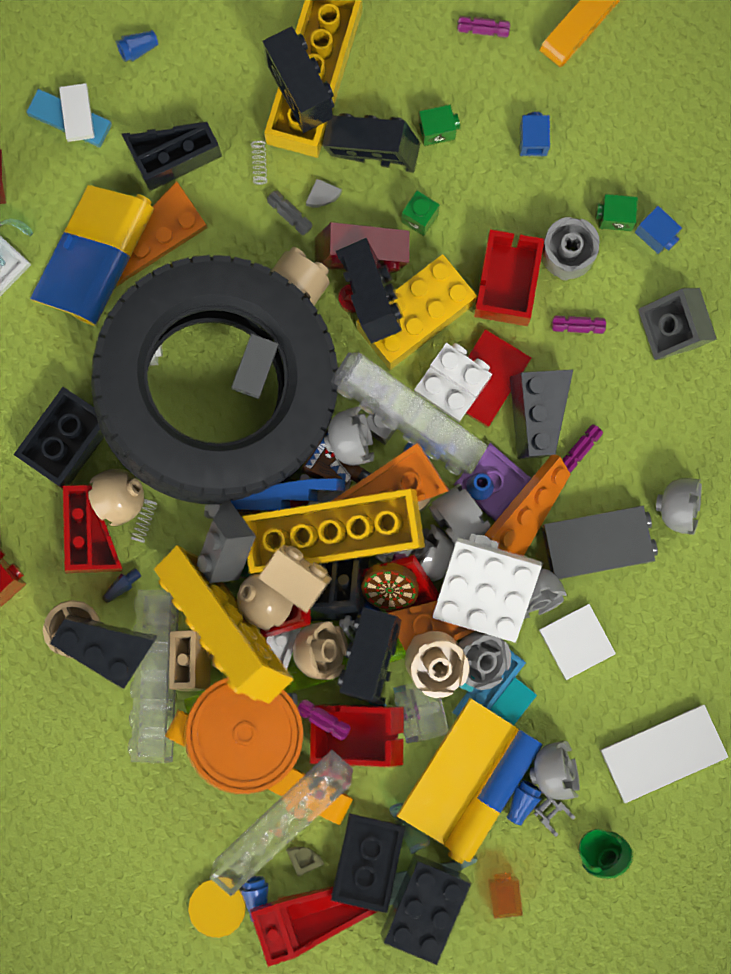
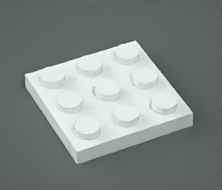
M457 537L433 618L516 643L542 567V562Z

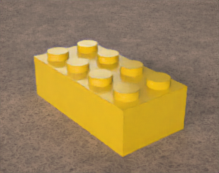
M442 254L395 290L398 299L394 300V303H398L403 314V318L399 319L402 327L401 332L371 344L360 325L359 319L356 320V329L389 370H391L473 307L476 303L477 295Z

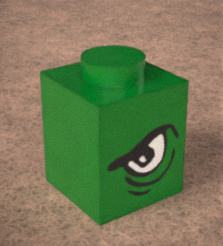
M451 105L419 111L418 122L424 146L455 140L456 132L460 129L458 114H453Z
M417 190L402 211L401 222L422 236H425L439 215L440 204Z
M605 194L602 202L597 203L595 218L600 220L599 229L632 231L636 225L638 197Z

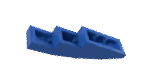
M307 479L271 486L263 492L251 494L249 497L230 502L236 509L269 511L290 509L291 500L317 501L318 490L345 491V479Z

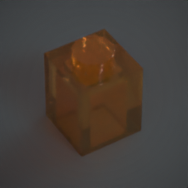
M511 873L494 874V879L488 880L493 918L523 916L518 878L511 877Z

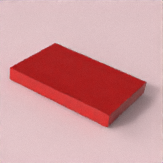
M485 329L468 358L474 362L476 359L484 361L490 367L488 372L492 376L466 415L489 428L511 393L510 377L524 372L532 357Z

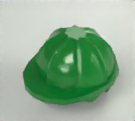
M596 828L587 832L579 843L578 851L582 860V866L592 876L603 879L616 878L624 874L633 861V850L630 844L615 832H607Z

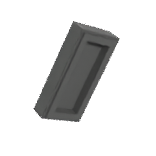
M251 334L232 385L233 390L259 399L278 343Z

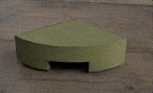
M302 846L286 849L297 876L324 865L322 858L312 849Z

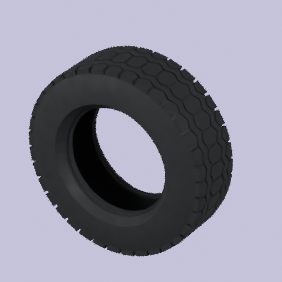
M210 255L193 256L192 259L188 257L173 261L171 264L168 263L153 270L152 273L149 272L135 282L120 297L106 317L97 338L93 355L92 396L94 411L101 432L112 452L135 477L154 490L172 498L197 504L221 505L223 501L240 500L251 496V494L263 492L271 486L283 483L302 466L324 437L334 413L338 394V364L336 352L334 351L335 347L321 315L317 313L318 310L308 297H304L305 294L293 283H288V279L275 271L271 272L270 268L256 262L253 264L250 260L238 257L233 259L231 256L213 255V257H210ZM200 323H221L238 328L250 336L253 334L278 343L272 361L278 380V399L272 417L263 427L243 439L225 443H210L184 435L165 420L158 411L149 390L148 367L158 348L177 331Z

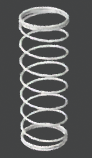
M254 141L251 143V147H264L265 142ZM258 142L264 143L263 145H253V143ZM253 177V183L265 184L267 182L265 177ZM256 180H266L265 182L260 183L254 182Z
M144 499V503L147 505H157L156 502ZM131 537V539L145 543V539L141 540L135 537Z

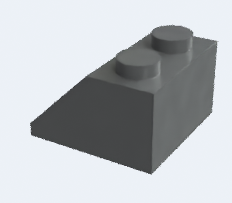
M682 288L638 309L655 360L687 352L717 340L700 288Z
M230 500L222 502L212 521L201 554L198 557L197 566L209 583L239 580L256 537Z

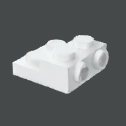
M446 343L414 389V392L459 423L489 382L492 374L488 372L490 367L484 361L476 359L474 362L465 356L467 351L457 343H453L452 346Z

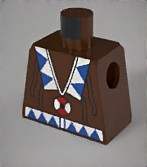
M324 437L302 469L303 474L314 479H345V487L350 480L358 483L372 474L360 465H348L339 461L333 451L328 452Z

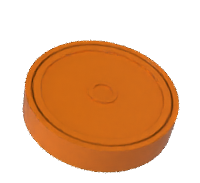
M225 678L206 689L191 707L184 729L186 753L198 775L211 786L232 794L261 792L279 783L288 775L297 762L303 743L301 716L294 701L284 690L270 703L259 699L255 701L245 693H236L227 683L229 678Z

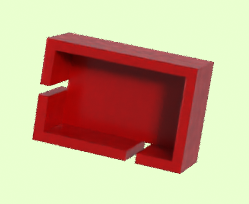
M490 229L474 317L528 327L532 316L545 239L520 235L517 247H511L515 233Z
M339 704L315 705V708L319 707L338 718V722L342 721L349 725L350 731L345 739L340 740L332 735L333 732L328 733L311 722L310 764L372 767L403 765L404 739L398 738V734L404 733V707Z

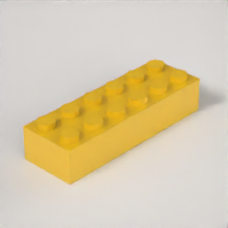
M305 0L295 32L297 35L300 33L303 35L308 46L306 52L310 59L313 57L316 59L321 70L319 76L322 82L327 81L334 94L332 100L335 104L363 11L362 0ZM278 87L264 132L266 144L318 158L327 122L303 133Z
M414 489L242 516L256 535L248 555L250 574L263 572L276 551L283 545L297 548L304 555L302 558L311 564L425 547L417 491Z
M177 545L154 568L160 578L158 580L159 584L172 595L173 599L171 601L174 606L181 612H184L187 617L185 622L192 630L199 634L201 637L199 639L200 644L212 653L215 666L220 671L226 673L229 678L227 681L228 685L238 694L242 692L255 701L259 699L270 703L294 679L256 626L243 619L237 608V600L225 583H209L197 566L199 556Z

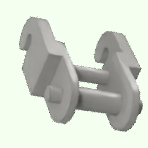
M549 797L538 808H534L536 811L534 815L542 817L540 821L555 837L559 834L549 825V820L558 811L563 810L572 820L575 818L560 801L556 803L554 799ZM552 803L556 808L546 817L542 812Z

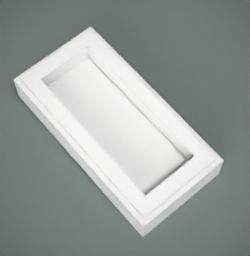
M87 84L59 87L67 141L95 138Z

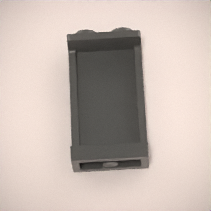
M644 506L548 523L541 527L550 571L560 580L652 563L655 561V556L658 555L656 541L650 538L649 528H652L651 516L649 512H645Z

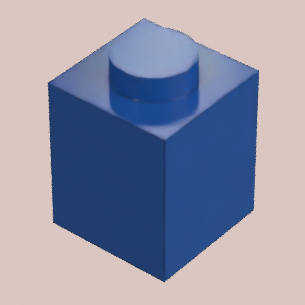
M540 112L522 115L520 123V156H547L550 148V115H543Z
M657 206L639 224L635 233L659 254L664 248L669 251L680 240L677 235L682 227Z

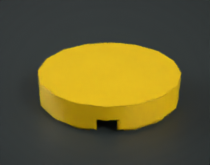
M213 878L204 881L194 890L189 900L188 912L192 924L199 932L208 937L220 938L230 935L240 926L245 917L246 904L240 888L235 883L223 878Z

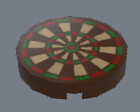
M387 563V566L381 567L380 564L372 566L366 571L361 585L362 594L369 603L377 608L389 611L408 608L415 603L419 593V584L415 574L408 568L396 563Z

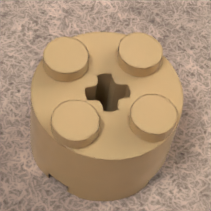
M292 247L290 251H285L271 270V272L275 271L288 279V283H293L305 294L304 297H308L314 306L330 284L327 277L329 272L327 267L320 262L313 263L296 247Z
M431 631L418 634L412 639L406 651L405 666L414 684L428 696L436 698L449 696L459 686H462L468 677V659L455 639L446 633Z

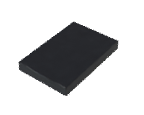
M349 814L330 901L387 914L406 826Z

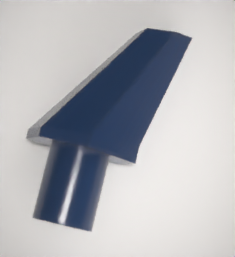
M134 568L126 575L120 574L103 595V600L108 603L133 588L131 584L142 577L139 571Z

